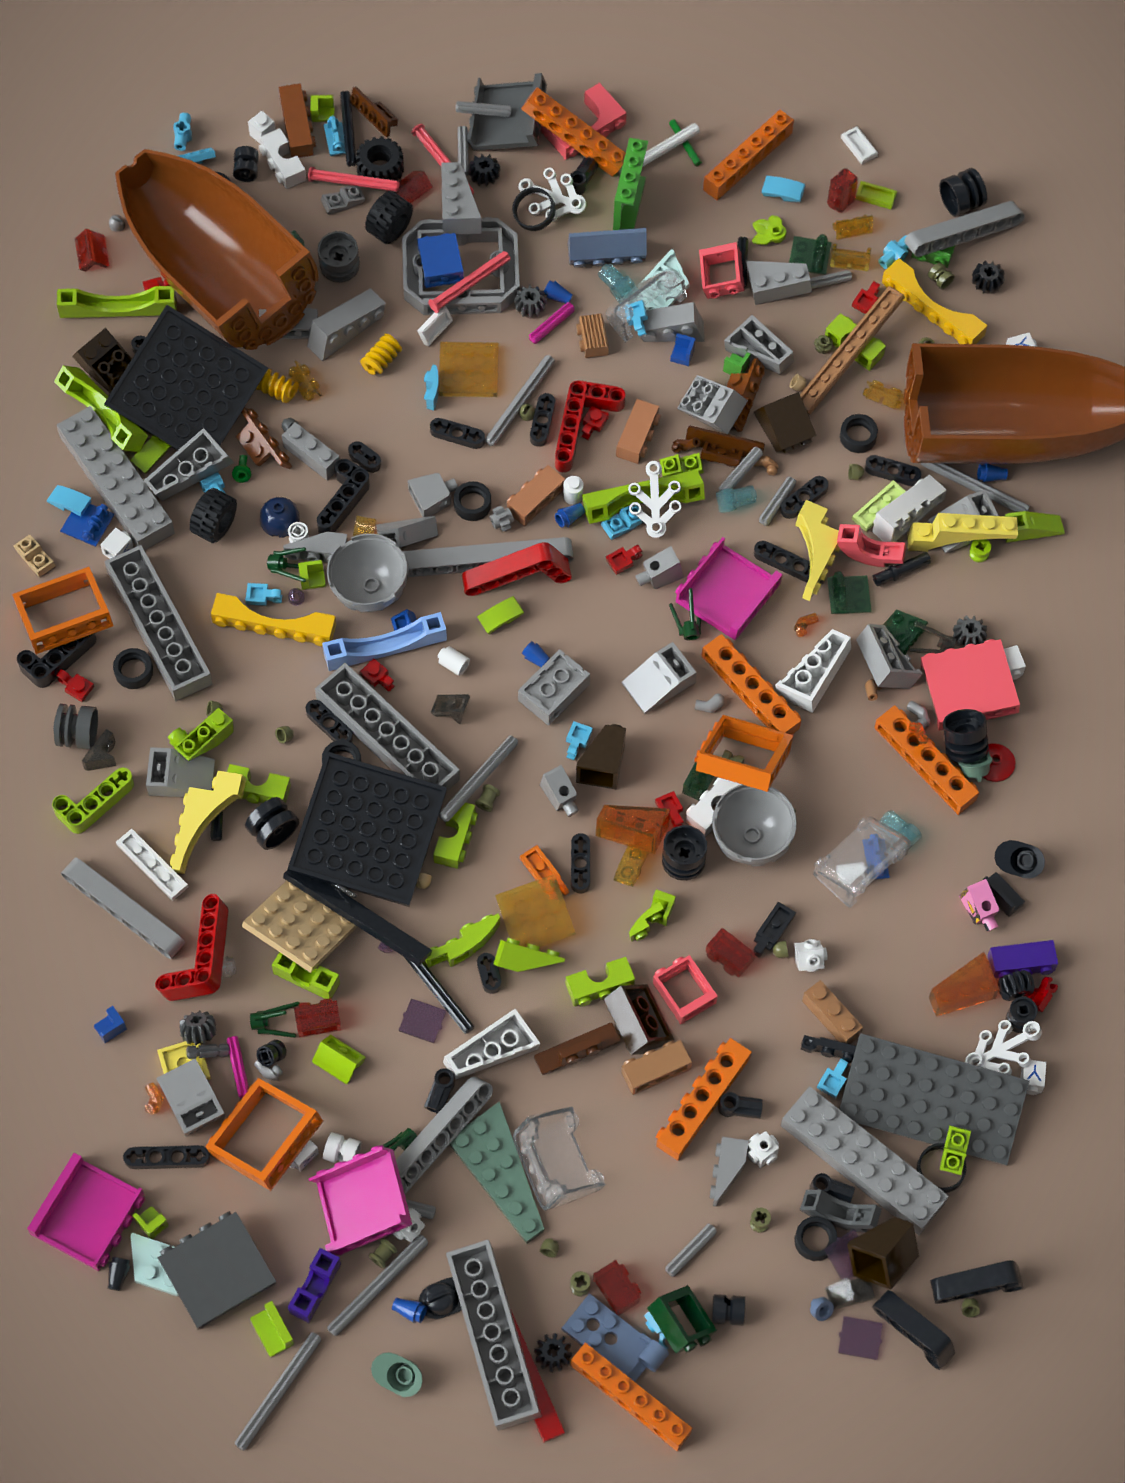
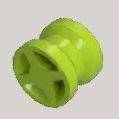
M987 539L973 540L969 551L971 559L975 562L986 561L990 554L991 543Z

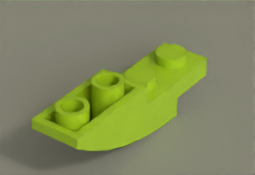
M499 913L496 915L489 914L477 923L471 922L464 925L460 929L459 939L453 938L443 946L431 947L432 953L425 960L426 966L430 968L447 960L450 967L471 957L497 931L500 926Z

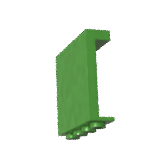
M629 138L614 200L613 230L635 229L646 177L640 176L648 145L646 140Z

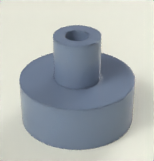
M819 1297L811 1301L810 1313L818 1321H825L832 1315L834 1306L827 1298Z

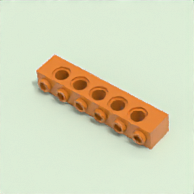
M538 87L530 94L521 110L586 158L591 157L595 159L599 167L613 177L621 169L626 154L623 150Z
M781 109L776 112L704 177L703 190L718 201L792 134L794 119Z
M720 634L703 647L702 658L767 728L791 735L800 729L802 720L798 712L792 711L785 698L781 695L779 696L774 691L772 684L761 677L759 670L748 663L746 656L734 648V644L729 638H725ZM727 656L730 660H724L722 657ZM735 671H742L744 674L739 675ZM755 685L757 688L751 689L748 686ZM767 699L770 703H763L762 700ZM782 714L784 717L778 718L775 715Z
M894 705L876 719L874 728L958 815L977 801L979 795L977 786L973 782H969L964 777L963 772L950 763L948 756L943 752L941 753L936 748L935 743L922 734L919 726L913 724L902 709H898ZM895 728H902L904 731L899 732ZM910 742H915L918 746H912ZM928 756L932 761H927L923 757ZM938 771H943L947 775H940L938 774ZM951 786H958L961 790H954Z
M729 1038L727 1043H721L716 1053L718 1055L715 1060L712 1058L709 1060L704 1068L706 1070L705 1074L702 1077L699 1075L692 1085L694 1087L692 1092L684 1095L680 1102L682 1104L678 1111L674 1110L668 1118L670 1123L666 1128L662 1127L656 1135V1147L677 1161L717 1107L721 1097L729 1090L751 1058L752 1052L732 1038ZM725 1060L730 1061L732 1066L724 1067L721 1062ZM716 1077L720 1080V1083L712 1084L709 1079ZM704 1094L708 1097V1100L700 1101L697 1099V1096ZM692 1111L696 1117L687 1118L685 1113ZM679 1128L684 1133L677 1136L672 1131Z
M584 1343L571 1359L572 1368L676 1451L681 1448L691 1435L692 1427L587 1343Z

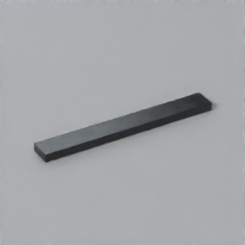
M288 870L284 872L283 878L417 966L422 964L431 955L432 950L331 884Z

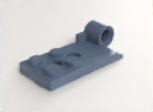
M590 1293L562 1327V1331L581 1346L587 1343L634 1382H636L646 1368L656 1372L669 1355V1352L660 1343L651 1340L644 1333L638 1332ZM590 1320H596L599 1323L600 1327L596 1331H591L587 1328V1323ZM607 1334H614L617 1337V1342L609 1345L605 1342L604 1338Z

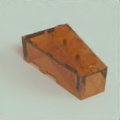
M604 805L597 817L596 836L655 854L669 827L670 809Z
M982 952L931 989L929 1000L936 1017L996 999L1000 989L985 952Z

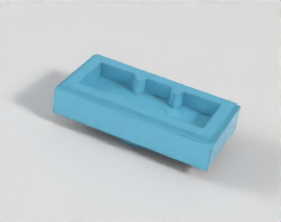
M210 147L182 154L178 157L202 164L203 160L214 158L216 155L214 149Z

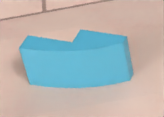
M766 176L761 193L763 196L781 197L783 201L801 202L806 185L791 179Z
M433 364L431 370L427 371L424 377V382H426L424 400H426L427 409L434 411L439 394L437 365Z
M59 485L56 486L47 499V502L63 511L67 509L80 517L92 502L91 497Z
M628 506L622 508L619 514L614 515L609 520L602 521L601 526L612 540L636 528L643 521L636 515H632ZM638 506L632 507L633 512H637L639 510Z

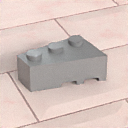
M746 261L755 305L812 292L807 264Z
M694 302L646 310L648 319L643 321L646 334L640 336L643 342H675L677 333L696 338L695 342H704V321Z
M753 315L724 340L726 351L742 358L748 352L751 354V362L754 358H758L765 368L781 374L794 362L793 351Z
M868 624L857 637L856 641L878 687L910 689L923 674L920 669L915 670L911 665L909 655L906 654L904 656L898 648L900 644L885 625Z

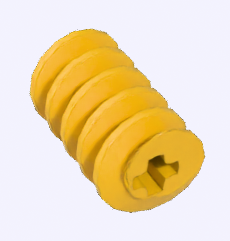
M386 333L375 343L370 352L366 353L365 357L360 360V363L369 374L375 375V372L381 374L383 372L382 368L386 369L388 367L387 362L391 363L393 361L392 357L396 358L398 356L397 352H401L402 347L393 336Z
M268 369L256 390L268 393L271 397L275 396L277 400H282L283 403L290 402L299 388V383L295 382L292 386L291 378L285 382V375L278 379L279 373L275 372L272 376V369Z

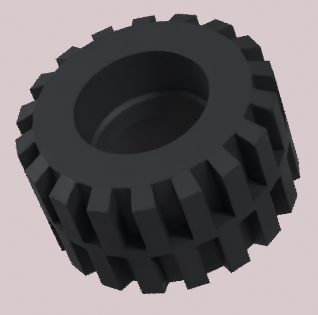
M382 136L378 139L372 137V140H365V144H361L356 152L357 174L359 176L398 181V179L402 178V173H404L402 148L398 146L396 141L392 142V139H384ZM378 160L388 162L384 165L373 164V162Z
M394 191L384 193L375 201L368 212L365 221L366 231L384 244L394 242L407 228L412 217L413 205Z
M216 488L208 489L198 500L192 512L190 531L211 543L218 542L227 533L234 520L237 500Z

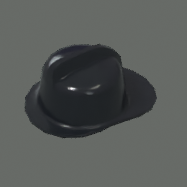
M1008 840L1001 843L995 851L994 859L996 865L1002 871L1012 875L1030 879L1037 877L1045 867L1043 853L1033 845Z
M453 1277L430 1284L420 1294L419 1302H423V1305L427 1306L425 1316L428 1318L440 1319L462 1310Z

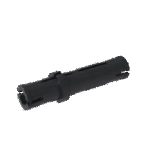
M923 552L916 557L904 561L903 564L890 565L884 571L873 574V581L876 586H880L888 581L898 580L900 576L930 564L931 558L927 552Z

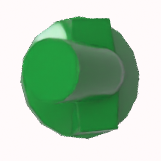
M240 455L239 465L234 466L232 470L233 479L239 483L247 482L251 478V469L246 466L248 458L246 455Z

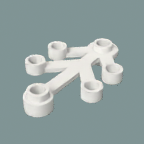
M552 168L545 169L543 173L544 177L549 181L552 191L534 185L528 178L522 179L519 182L518 187L520 191L530 187H538L545 190L552 197L555 205L558 203L565 204V206L556 210L552 222L569 212L580 214L586 208V201L581 195L576 194L572 184L573 179L569 174L562 175L560 179L561 183L567 188L569 197L562 195L556 180V172ZM549 172H553L552 176L547 177ZM565 178H570L569 182L564 183ZM525 183H528L527 188H523ZM535 193L548 198V200L539 204H530L529 211L532 215H539L541 211L551 207L550 199L545 194ZM579 201V205L574 207V202ZM537 206V211L532 212L533 207ZM550 209L546 211V218L550 213Z
M651 461L646 465V473L650 477L651 498L640 489L638 483H631L628 490L631 495L636 496L651 509L652 518L641 510V505L637 502L632 503L629 506V510L632 515H636L647 525L646 530L649 536L660 538L666 532V523L675 513L681 511V503L677 500L672 501L669 509L661 517L660 509L674 494L680 491L681 487L678 481H671L668 489L659 498L658 477L662 473V467L659 462ZM653 465L657 466L655 472L650 470V467ZM673 484L678 485V489L672 490L671 486ZM633 486L638 487V491L632 492L631 488ZM678 504L679 508L677 510H673L672 505ZM638 506L639 510L637 512H633L632 507ZM658 524L660 529L654 531L652 529L653 525Z
M1002 1020L998 1025L999 1030L992 1049L985 1053L987 1045L993 1042L994 1037L990 1031L984 1030L979 1035L980 1040L976 1051L970 1053L965 1060V1063L972 1065L979 1062L976 1066L997 1072L1008 1068L1006 1072L1001 1073L1011 1075L1012 1070L1009 1064H997L989 1061L999 1058L1018 1062L1021 1067H1028L1031 1059L1027 1053H1015L1009 1050L1027 1040H1038L1042 1035V1030L1037 1022L1030 1021L1024 1025L1023 1033L1004 1042L1006 1035L1012 1032L1013 1027L1008 1020ZM1027 1058L1026 1061L1020 1062L1021 1059Z

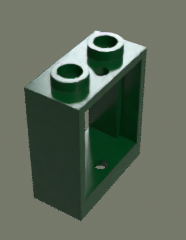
M689 1285L658 1297L647 1308L676 1354L684 1350L688 1353L695 1349L698 1344L701 1347L708 1344L712 1340L711 1336L717 1331ZM677 1305L681 1307L695 1329L696 1334L688 1336L672 1311V1307Z

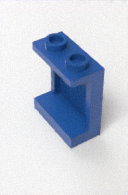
M444 233L438 236H425L417 239L426 288L455 284L464 279L456 233Z

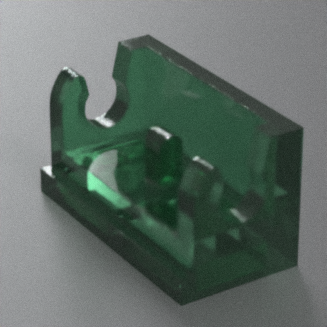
M695 762L683 784L682 793L700 801L701 795L704 791L708 790L715 776L696 771L697 762Z

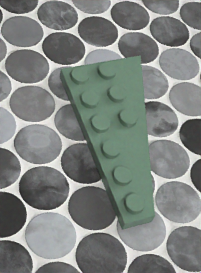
M499 1101L466 1125L449 1145L527 1244L544 1232V1226Z

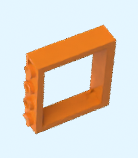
M90 567L12 594L36 654L114 626ZM90 585L100 607L99 610L39 632H34L25 608Z
M722 715L719 722H715L713 731H709L707 740H704L701 745V750H697V755L694 759L697 762L696 771L768 792L790 754L794 735ZM723 737L774 751L764 770L713 755Z
M257 1078L241 1101L235 1105L228 1118L222 1122L215 1135L209 1139L205 1147L214 1158L271 1191L322 1124L323 1119L313 1108ZM265 1093L304 1114V1116L260 1172L224 1151L223 1148Z

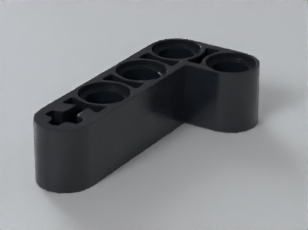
M340 459L335 464L336 479L343 485L317 517L319 534L336 532L370 488L368 472L348 459Z
M94 633L55 647L41 659L32 651L23 650L17 655L20 671L37 687L45 688L58 678L56 675L60 669L66 671L94 646L97 641L96 634ZM70 647H75L73 650H67ZM55 660H61L59 663H53ZM26 661H31L29 664H24ZM39 674H45L43 677H37Z
M1012 1260L930 1280L936 1304L952 1302L998 1290L1014 1292L1023 1289L1019 1267Z
M887 1290L872 1306L882 1319L923 1350L925 1358L934 1368L941 1370L955 1355L952 1340L892 1291Z

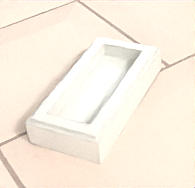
M858 127L841 135V139L861 164L878 156V152Z
M446 306L439 309L438 313L434 312L417 330L424 345L429 346L453 321Z

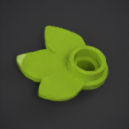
M771 215L768 220L759 219L752 224L757 232V235L752 239L754 244L780 243L786 238V228L782 225V220L778 216Z

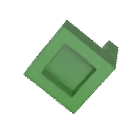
M747 352L742 358L732 353L730 358L726 357L724 360L723 372L729 375L745 373L750 364L751 354Z

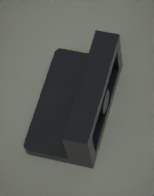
M997 872L990 877L985 876L983 880L987 879L998 907L1008 917L1024 905L1025 901Z

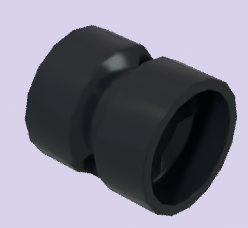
M241 146L235 149L233 177L241 182L256 180L258 176L259 153L255 148Z
M1018 997L1012 1001L1006 1014V1020L1013 1027L1012 1031L1023 1033L1024 1025L1035 1020L1038 1013L1036 1003L1028 997Z
M714 1294L712 1323L725 1324L729 1321L731 1325L744 1326L745 1296L733 1295L731 1299H728L726 1295Z

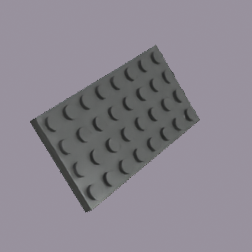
M860 1033L839 1110L856 1123L929 1144L945 1143L949 1125L971 1130L966 1154L1007 1165L1029 1080Z

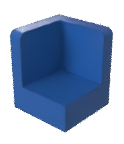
M677 333L670 361L689 366L694 353L696 338Z
M114 1006L106 1010L107 1017L94 1024V1028L104 1043L127 1030L125 1022Z

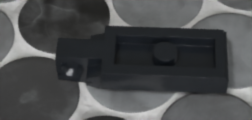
M777 902L756 933L754 942L757 944L752 954L760 958L765 949L771 951L795 917L796 912Z
M804 1035L801 1044V1050L805 1052H820L825 1057L832 1058L835 1056L849 1063H852L856 1049L854 1045L823 1037L818 1039Z

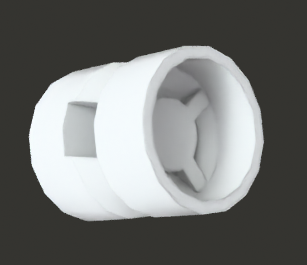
M331 1132L324 1148L323 1159L333 1163L337 1161H350L354 1155L359 1154L361 1141L352 1138L345 1140L343 1135Z

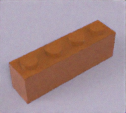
M301 83L279 86L291 158L295 156L298 158L313 156L316 140L315 136H311L310 133L313 132L312 121H308L307 118L310 117L309 105L305 106L304 103L307 102L306 90L302 91Z

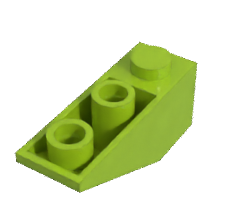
M1028 511L1005 514V517H1017L1018 537L1016 539H1005L1006 543L1065 534L1060 515Z
M217 708L181 740L174 749L190 761L217 747L234 732L233 720L220 708Z
M507 938V942L500 940L493 965L520 972L564 962L565 958L559 957L560 952L550 949L547 950V953L539 951V946L528 943L527 947L519 945L520 941Z

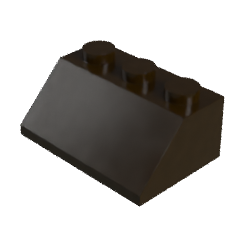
M647 984L622 985L604 998L607 1009L611 1013L617 1030L620 1032L625 1046L631 1055L644 1054L649 1050L663 1046L669 1041H674L672 1033Z

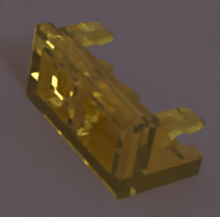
M833 244L830 267L868 271L871 248H867V252L836 249L837 244Z

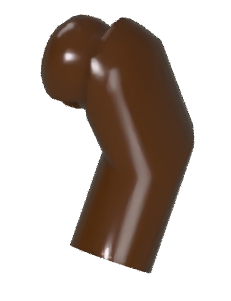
M697 437L677 439L673 442L671 449L674 453H680L681 450L688 451L699 447L701 442Z

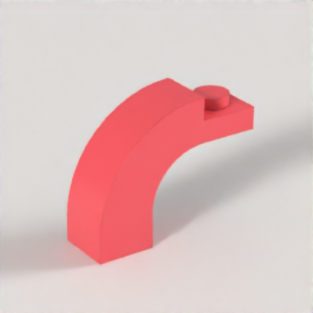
M840 524L837 543L841 551L851 559L877 567H885L886 563H904L905 542L876 541L865 536L860 525Z

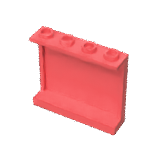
M990 639L981 644H968L964 648H950L941 653H928L921 657V668H923L937 716L939 731L943 730L944 718L957 710H977L985 715L986 720L1019 713L1020 703L1001 639Z

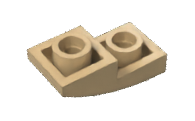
M30 534L14 545L18 554L39 578L56 566L54 561L42 550L41 545Z

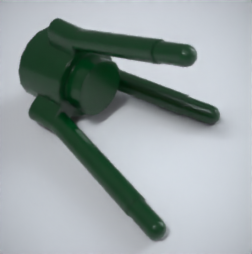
M306 548L273 551V554H270L267 559L268 570H271V573H278L301 582H306L305 578L283 571L287 567L299 569L298 564L288 563L287 558L283 555L306 551Z
M689 588L690 620L684 622L683 627L673 604L670 603L669 607L679 629V636L684 635L685 640H696L701 635V618L697 616V621H695L693 590Z
M300 1002L282 1005L265 1011H257V1013H250L251 1030H257L258 1034L295 1038L297 1035L294 1033L265 1029V1027L269 1026V1018L286 1015V1009L299 1006Z
M407 1128L383 1146L386 1148L390 1147L389 1149H393V1151L400 1147L405 1151L417 1137V1134L412 1129Z

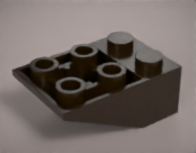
M106 327L72 356L84 371L109 393L112 392L132 360L131 356Z

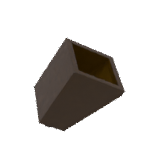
M799 392L754 411L758 422L776 453L779 451H783V453L794 450V445L799 443L801 446L812 442L811 438L817 436Z
M618 724L605 725L577 762L576 783L617 790L625 748L626 728Z
M897 1217L887 1220L847 1243L853 1277L889 1290L893 1289L919 1257L914 1223Z

